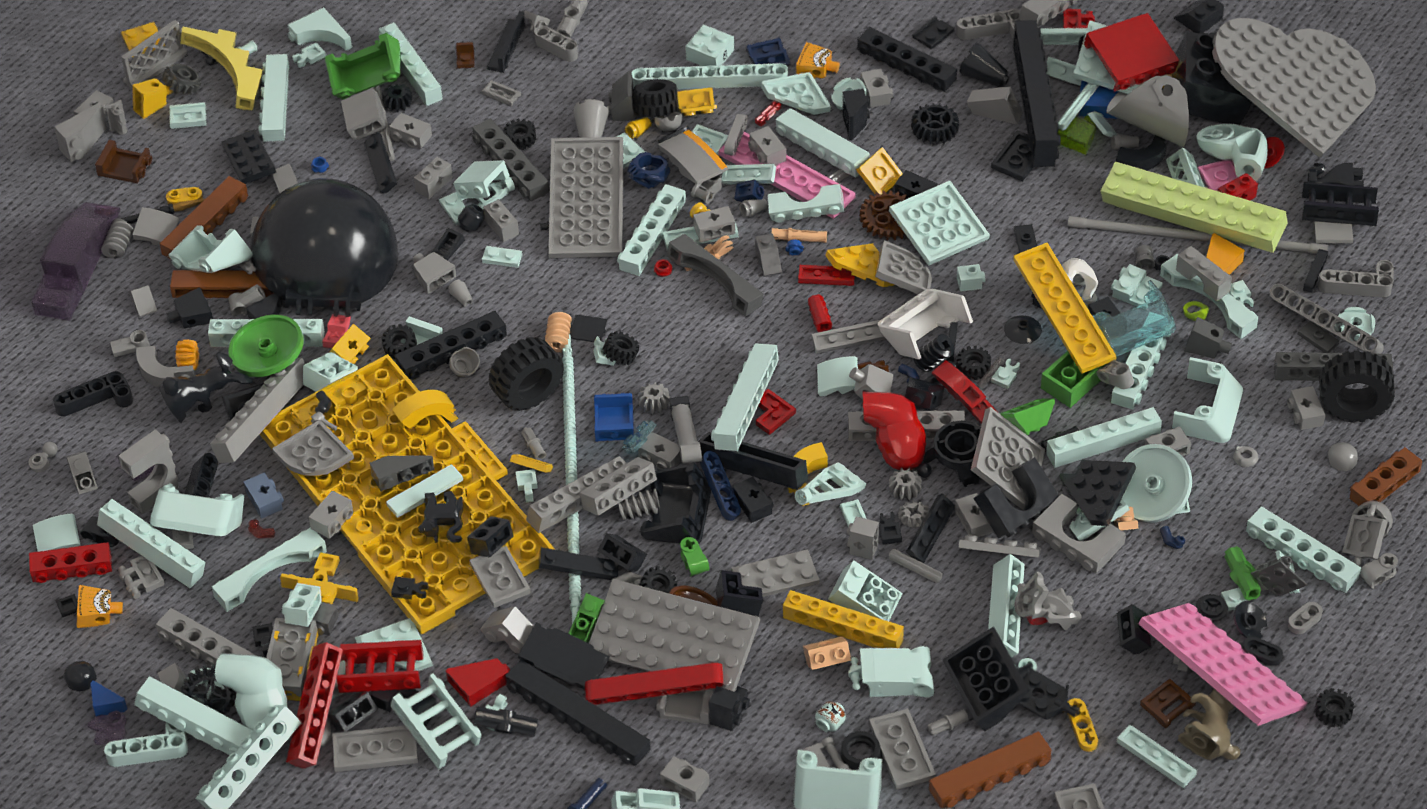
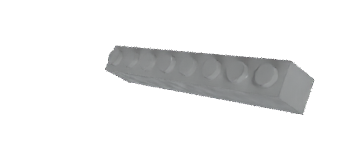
M302 357L296 358L287 368L267 379L264 385L255 392V395L245 403V406L235 414V417L225 425V428L215 436L216 438L210 445L219 463L235 462L303 386V365L305 363Z

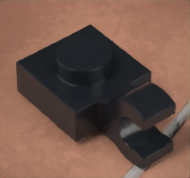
M272 623L252 627L255 646H262L264 658L267 657L273 632Z

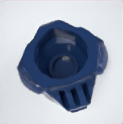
M650 152L638 154L631 160L627 170L632 180L648 189L664 183L671 171L668 160L660 155H651Z

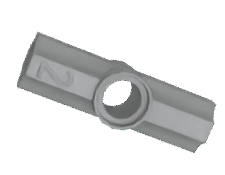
M572 0L570 5L564 9V17L556 31L571 38L575 28L580 24V19L588 5V0Z

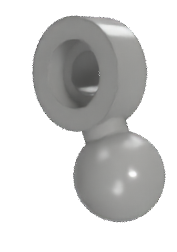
M46 442L42 447V453H36L30 457L28 463L32 471L43 472L48 469L50 465L48 457L55 456L58 451V447L54 442Z

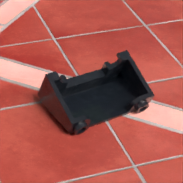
M695 463L656 470L657 480L652 482L650 487L653 491L656 488L660 508H658L657 514L653 515L652 522L647 520L642 523L640 528L641 535L650 541L678 544L684 538L692 537L700 544L711 496V489L706 477Z

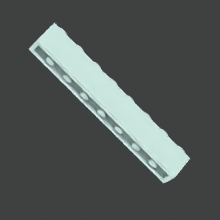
M755 343L752 351H749L747 362H744L743 370L738 375V381L733 385V392L728 396L727 404L722 409L721 417L717 419L716 428L712 430L711 440L714 441L715 449L738 451L779 361L777 345Z

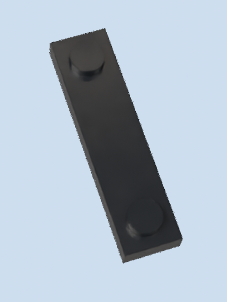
M376 132L364 144L379 191L385 194L397 185V181L382 135Z
M943 493L936 497L906 550L910 557L922 563L927 559L955 509V505Z
M542 547L540 549L539 568L605 580H613L618 577V564L613 560Z

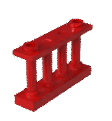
M421 640L340 644V648L343 649L341 660L346 662L345 675H337L336 678L339 693L421 688L419 671H414L415 661L423 660L424 658ZM407 661L406 671L394 672L395 662ZM387 662L386 672L374 673L375 663ZM366 663L365 674H353L354 664Z

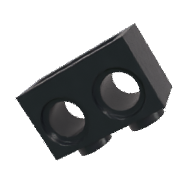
M490 516L467 536L471 554L491 557L514 536L508 519Z

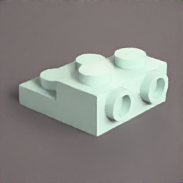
M1129 264L1127 268H1122L1119 275L1120 279L1113 281L1111 290H1113L1112 297L1147 310L1161 289L1163 282L1146 276V270Z

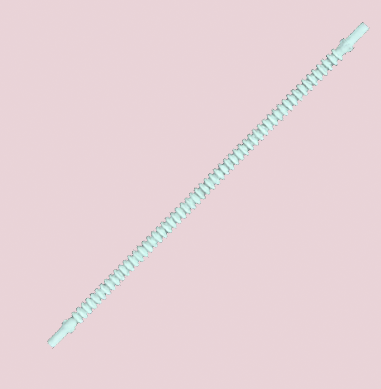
M570 334L569 339H567L568 344L562 348V363L564 365L562 382L564 391L566 485L577 480L574 359L572 357L573 350L571 348ZM578 512L567 517L568 552L576 554L580 553ZM569 573V600L571 601L570 610L572 612L573 624L580 608L581 575Z

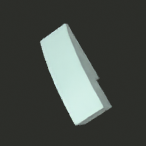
M638 788L636 793L615 791L611 799L612 809H680L679 792Z

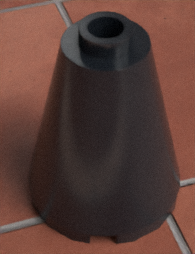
M975 43L969 50L970 54L968 57L964 58L959 72L962 75L998 87L1001 85L1005 86L1010 79V76H1008L1009 72L981 44Z

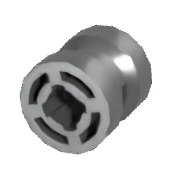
M1148 245L1138 246L1134 251L1136 267L1142 269V266L1147 265L1148 270H1151L1155 265L1152 247Z

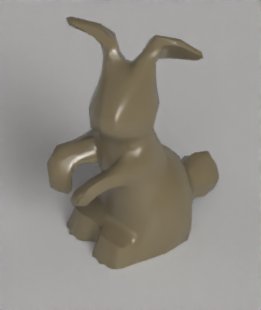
M1215 689L1212 690L1209 696L1203 693L1192 695L1191 702L1202 704L1206 713L1195 709L1186 710L1183 713V717H1193L1197 720L1186 725L1185 731L1178 735V741L1195 754L1207 760H1212L1219 756H1223L1227 760H1236L1240 756V748L1230 743L1231 734L1227 726L1228 714L1235 706Z

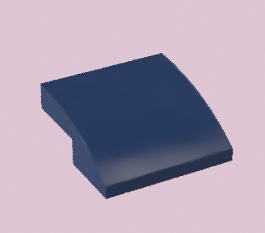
M780 38L746 46L753 64L780 63L786 66L791 65L787 51L783 48Z

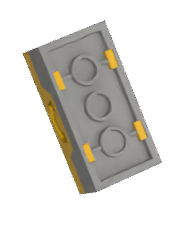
M285 618L275 619L266 658L281 669L282 686L287 700H301L312 650L316 646L318 639L316 621L312 620L309 626L306 627L285 623Z

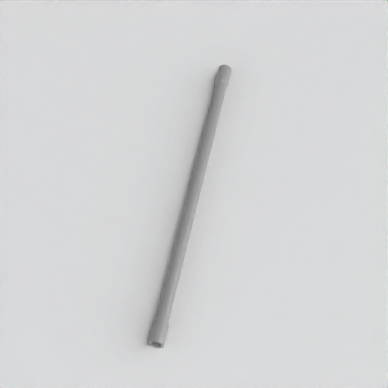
M1069 216L1068 227L1090 228L1210 242L1212 236L1201 231L1093 220ZM1228 240L1235 245L1248 246L1242 243ZM1279 240L1276 249L1317 254L1319 249L1327 251L1328 245Z

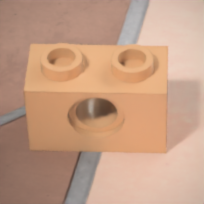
M842 636L803 646L807 666L812 670L851 661L848 642Z

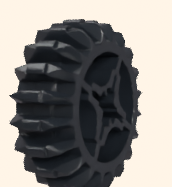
M932 103L930 106L928 104L925 107L920 106L918 110H915L911 118L913 135H916L917 140L922 139L923 143L928 140L930 145L932 141L937 145L939 141L945 144L946 140L951 141L952 137H955L959 130L957 112H954L953 108L948 109L947 105L941 106V103L939 105Z
M204 665L203 671L196 668L195 674L190 672L188 674L189 679H184L185 686L181 687V692L194 700L196 699L193 695H196L197 698L204 700L203 705L222 715L223 710L229 713V706H234L235 701L233 699H236L237 693L229 687L224 686L225 689H222L214 684V681H216L215 666L212 665L211 669L207 670V666ZM207 680L204 684H198L202 681ZM211 686V693L209 694V698L207 699V693ZM216 700H221L218 703L212 704Z

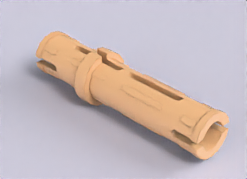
M772 228L775 240L827 242V231Z

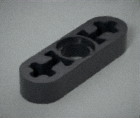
M1318 250L1303 287L1304 291L1313 293L1319 273L1322 272L1327 261L1329 251Z

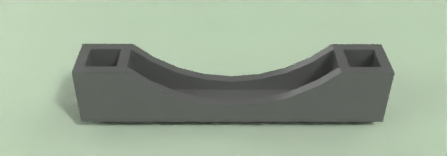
M686 234L669 242L666 255L669 259L679 266L698 270L715 279L727 291L732 307L745 317L761 307L764 294Z

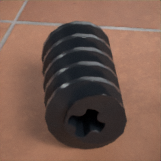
M940 334L919 350L922 358H913L916 366L926 372L936 368L953 355L954 344L952 340L945 334Z

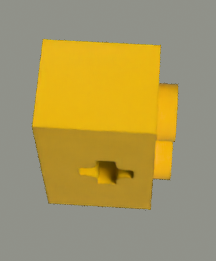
M353 324L330 352L355 364L358 360L356 356L359 353L364 354L369 347L367 343L371 338Z

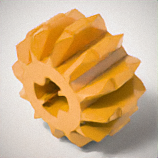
M189 339L178 341L175 351L177 367L193 365L194 370L197 369L199 365V348L196 341Z

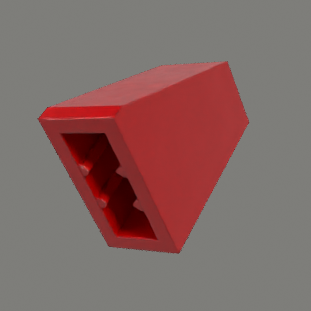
M498 658L448 668L446 670V677L449 684L471 707L506 685L505 675L510 669L505 663L502 664Z

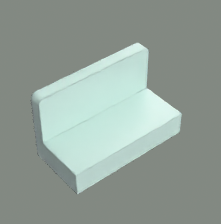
M410 316L406 320L408 329L411 327L415 333L417 345L443 334L442 327ZM401 339V343L405 344L406 339Z

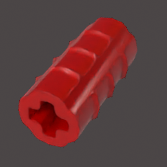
M812 295L808 299V306L816 330L818 332L828 331L832 328V322L826 302L822 295Z

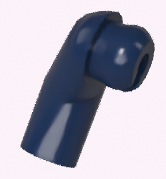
M905 364L899 366V373L909 378L920 379L914 368Z
M1168 526L1160 528V533L1166 545L1175 549L1183 547L1185 544L1183 536L1173 537Z

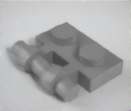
M143 556L130 560L131 567L128 569L125 566L118 568L121 581L125 582L128 593L132 594L134 599L141 596L139 592L141 588H144L146 593L165 585L155 564ZM137 575L138 580L133 581L132 577Z

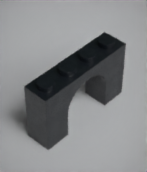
M1035 457L1011 471L1025 495V507L1023 510L1014 508L1008 502L998 484L985 489L973 498L998 539L1005 535L1008 538L1017 533V527L1021 529L1028 525L1030 518L1034 520L1042 514L1041 510H1046L1059 497Z

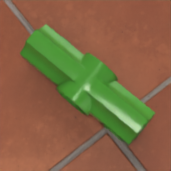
M1237 546L1228 548L1225 551V559L1231 569L1229 573L1231 579L1239 586L1245 599H1257L1261 595V588L1256 578L1251 575V572L1256 571L1255 568L1246 560L1241 548Z

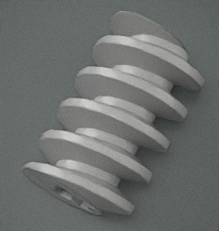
M115 218L101 248L102 253L110 258L124 256L129 240L134 232L133 227L125 220Z
M656 488L653 491V495L646 490L645 496L638 492V498H635L633 494L630 496V500L626 498L618 503L623 520L627 519V514L634 519L635 512L639 517H642L643 511L648 516L650 515V509L653 510L654 514H657L658 508H660Z

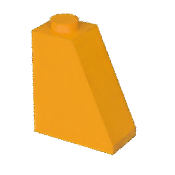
M1213 233L1206 258L1230 275L1243 262L1245 250Z

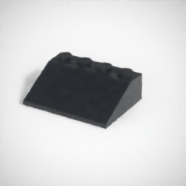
M994 626L942 659L975 722L984 731L1003 721L1030 691Z

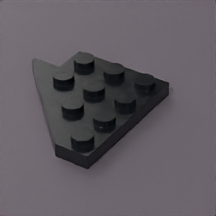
M1081 460L1075 474L1060 473L1059 476L1089 523L1097 526H1109L1136 470L1134 462Z

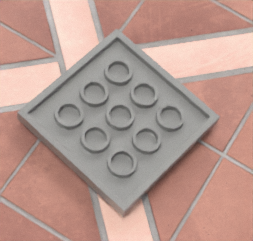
M990 407L984 413L971 470L991 486L998 484L1005 497L1023 510L1025 507V495L1011 471L1034 457L1042 466L1045 449Z

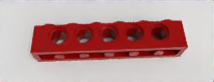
M327 642L313 647L297 712V718L302 723L292 733L286 758L287 763L300 768L311 767L317 763L343 649Z

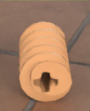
M555 312L548 317L545 341L555 352H562L564 345L568 344L567 339H569L572 319L570 315L564 312Z

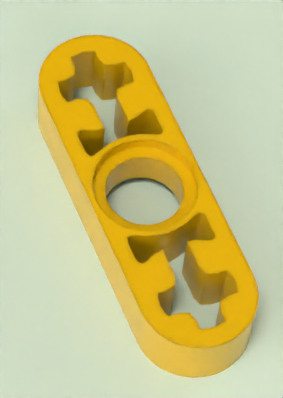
M1073 698L1068 703L1079 708V715H1076L1074 718L1068 714L1079 747L1087 752L1093 751L1097 748L1098 737L1083 700ZM1079 722H1084L1088 725V727L1085 729H1080L1077 727L1076 724ZM1085 734H1088V739L1092 741V744L1085 742Z

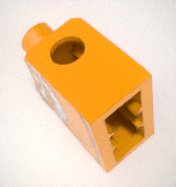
M806 42L796 63V75L810 72L813 78L824 79L827 71L837 73L840 63L832 61V52L830 50Z
M79 585L77 628L110 624V614H122L123 602H111L110 590Z

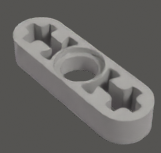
M739 113L736 115L725 143L724 154L735 155L746 128L747 115Z

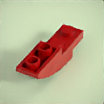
M944 361L932 372L934 377L945 386L946 390L957 401L959 400L981 424L986 409L992 407L997 411L986 400L985 394L948 361Z

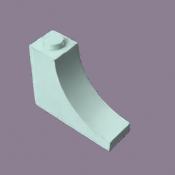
M325 8L288 24V37L291 42L295 41L298 46L312 41H326L337 44L346 51L352 48L351 37Z

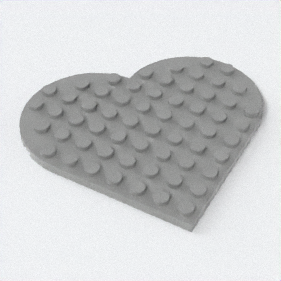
M1236 18L1225 22L1213 37L1214 49L1212 53L1214 60L1221 66V73L1229 83L1319 158L1364 112L1374 99L1376 91L1374 76L1360 52L1350 46L1344 39L1317 29H1299L1287 36L1281 29L1265 22L1250 18Z

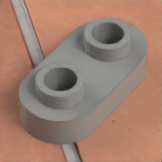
M1315 602L1304 604L1289 617V630L1294 634H1303L1320 621L1323 612L1322 607Z

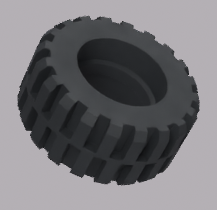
M526 337V339L517 340V343L509 345V348L504 349L501 355L494 360V365L490 368L489 385L492 391L509 409L517 411L528 410L532 406L540 405V402L547 400V397L555 392L556 386H559L560 379L563 377L564 365L561 357L545 340L537 337Z
M1354 350V352L1350 353L1349 351L1343 352L1340 356L1339 354L1335 355L1332 360H1328L1325 363V366L1320 371L1319 391L1322 406L1332 416H1337L1338 419L1343 421L1347 419L1349 422H1365L1366 419L1372 420L1377 415L1381 416L1385 413V410L1390 408L1395 397L1392 367L1385 359H1381L1377 354L1372 355L1369 351L1360 352V350ZM1355 383L1369 385L1362 389H1349L1345 387Z

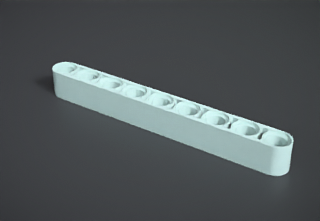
M780 63L638 68L632 71L634 86L647 80L664 79L674 82L677 89L761 87L762 81L788 76V67Z

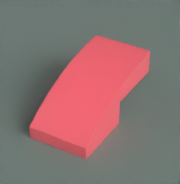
M332 314L327 324L328 331L322 341L323 347L333 348L347 332L351 316L338 315V317H335Z

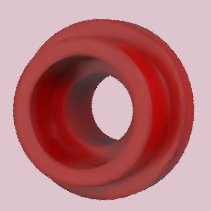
M661 259L656 262L654 272L661 277L668 276L672 273V265L668 260Z

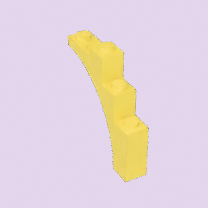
M183 27L180 44L194 47L216 59L227 70L235 85L237 95L235 108L253 110L261 83L262 69L247 66L249 51L234 48L236 33L219 29L218 34Z

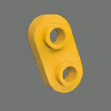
M197 187L173 189L166 194L167 203L172 205L178 202L203 198L201 189Z

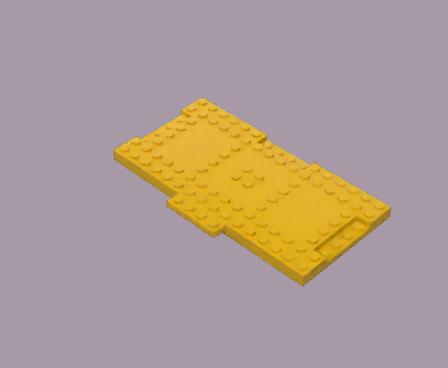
M388 354L319 390L324 391L332 403L329 411L324 413V417L327 421L337 426V430L329 429L354 454V459L326 475L307 476L289 471L317 506L321 504L332 490L352 501L353 514L349 520L343 523L340 531L356 549L361 561L408 619L410 618L421 635L456 616L455 611L486 594L470 566L469 560L480 555L471 554L467 536L490 516L510 521L514 537L504 546H507L524 577L539 569V552L541 547L555 550L541 532L538 533L526 521L527 516L497 482L500 478L508 475L506 467L466 421L451 428L441 415L435 414L423 418L411 429L400 422L392 409L405 398L420 391ZM319 391L281 410L264 428L260 436L271 449L312 424L311 416L316 413L315 408L318 407L319 400L316 398V394ZM431 455L433 457L434 470L383 491L379 490L371 476L369 463L385 456ZM452 464L463 476V481L444 492L452 491L456 500L459 497L463 498V513L461 515L463 525L461 530L454 534L461 536L462 541L452 543L446 537L447 531L452 526L438 525V543H435L433 537H427L425 534L419 533L418 527L425 519V503L397 518L387 507L386 501ZM444 492L435 496L437 504H446ZM395 576L414 578L416 584L427 582L429 589L421 590L426 591V598L421 599L416 595H413L412 599L392 597L391 591Z

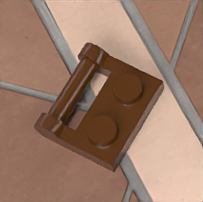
M1168 679L1140 701V706L1166 729L1174 719L1188 708L1192 709L1196 706V703H1192L1191 696L1174 681ZM1179 699L1183 702L1167 715L1162 713Z

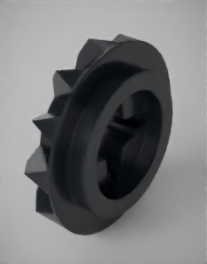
M1207 594L1200 597L1196 602L1197 611L1202 616L1208 617L1212 623L1215 620L1221 621L1227 615V603L1218 595ZM1208 605L1212 608L1216 607L1215 612H1213L1212 610L1208 611Z

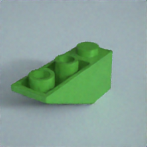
M586 593L568 634L588 643L604 600Z

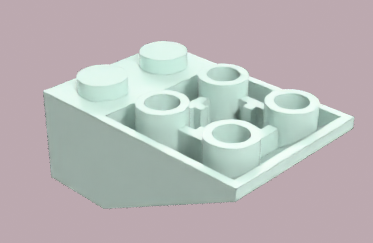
M853 560L843 569L828 600L836 605L889 621L903 593Z

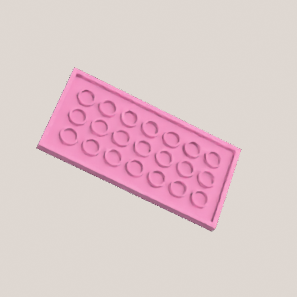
M1187 603L1144 616L1138 623L1258 726L1301 711L1307 705V702L1302 699L1300 694L1291 690L1283 680L1278 679L1272 674L1271 670L1259 663L1255 656L1246 653L1238 642L1228 637L1226 632L1215 626L1208 617L1202 616L1192 604Z

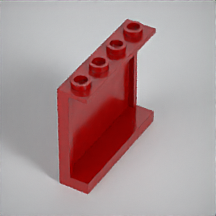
M1148 13L1088 32L1083 43L1086 49H1094L1115 81L1114 92L1125 90L1136 84L1140 85L1155 76L1170 75L1176 71L1179 63L1178 57Z

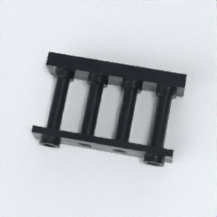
M1304 182L1302 198H1306L1308 201H1304L1302 220L1377 226L1379 207L1372 206L1371 204H1376L1378 188ZM1316 199L1327 200V202H1316ZM1334 201H1342L1345 204L1334 203ZM1353 202L1364 203V205H1353Z

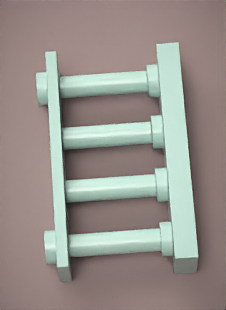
M431 674L429 677L428 687L412 697L406 699L399 693L392 698L391 708L438 769L445 766L447 753L470 740L475 746L479 744L481 738L479 728L476 725L473 726L446 691L443 681L440 678L437 679L434 674ZM433 693L441 701L420 715L415 714L411 709V706ZM444 709H447L453 717L433 730H427L423 725L424 721ZM457 724L464 731L463 735L445 746H439L435 741L437 736Z

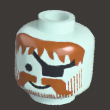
M826 702L815 714L817 727L824 732L836 731L846 719L844 707L837 702Z

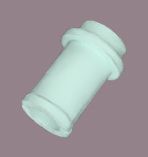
M250 41L242 47H237V49L249 51V54L258 49L254 41Z

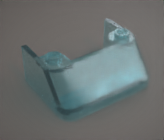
M1151 280L1147 281L1150 291L1144 296V304L1113 317L1105 312H1098L1092 316L1116 356L1169 335L1176 330L1174 318L1165 298Z

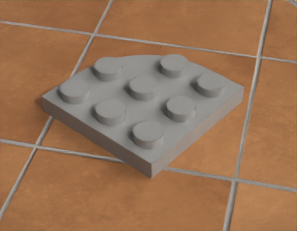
M885 240L883 241L875 277L897 285L899 288L912 291L917 295L930 289L932 282L931 273L928 267H923L920 258L900 246Z
M321 420L316 421L272 448L273 454L284 466L295 473L307 476L329 474L354 459V454Z

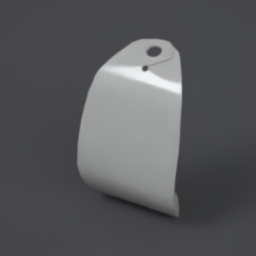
M1168 75L1155 76L1135 88L1129 94L1118 92L1108 104V114L1184 148L1188 135L1189 110L1187 94L1179 80Z

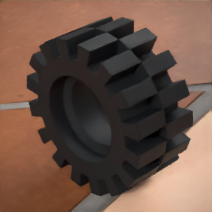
M519 118L516 122L511 120V124L508 122L504 126L503 132L519 150L521 147L525 150L526 146L530 148L531 144L534 145L536 129L534 124H531V121L528 120L526 122V119L520 121ZM518 132L526 133L524 136H515V135H514L515 133H518Z
M398 324V327L392 325L393 329L387 328V332L383 333L381 340L384 351L390 357L393 356L394 359L396 354L417 345L415 333L411 327L408 329L407 325H404V327H402V324ZM397 339H406V343L401 346L393 345V342Z
M614 331V333L611 332L608 335L602 350L606 354L607 359L611 358V362L616 361L618 365L620 363L622 365H630L634 362L639 351L638 341H633L634 337H628L629 334L627 333L624 335L621 331L619 334L617 331Z
M968 346L967 350L963 348L958 353L956 368L970 380L971 377H974V380H977V377L981 379L987 370L991 368V356L987 350L983 351L982 347L977 349V346H974L971 349ZM970 360H977L981 364L977 366H971L967 364V362Z
M656 566L655 570L654 567H651L644 573L639 586L657 590L652 586L651 582L658 581L665 587V590L662 592L669 593L671 589L677 586L678 582L675 581V575L671 576L672 572L670 570L667 573L665 567L660 570V566Z
M1330 688V692L1327 689L1324 690L1316 700V717L1319 716L1318 720L1320 722L1324 720L1325 725L1331 723V727H1335V724L1341 727L1342 723L1346 725L1348 720H1351L1354 702L1352 697H1347L1348 693L1345 691L1342 694L1341 689H1338L1337 692H1334V688ZM1335 703L1342 708V711L1332 712L1326 706Z

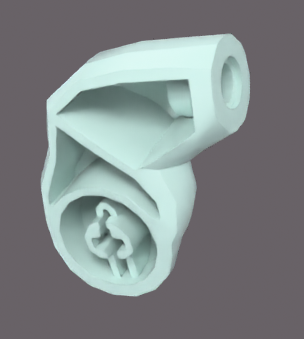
M1217 124L1203 128L1197 133L1196 137L1199 147L1206 154L1224 161L1232 160L1237 177L1245 173L1255 181L1261 177L1267 160V140L1259 129L1237 124Z
M225 653L219 656L215 667L216 681L237 692L235 706L243 726L254 731L255 725L263 721L271 707L276 704L287 707V697L282 686L281 669L268 658ZM276 723L273 725V732L276 730Z

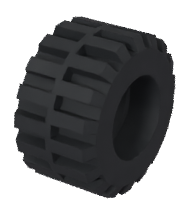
M652 79L641 82L632 89L634 110L641 116L660 117L671 114L678 109L677 86L672 81Z

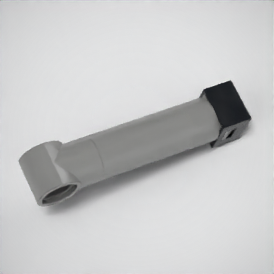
M689 397L669 398L671 419L676 430L682 464L702 461L701 447L697 440L690 411Z

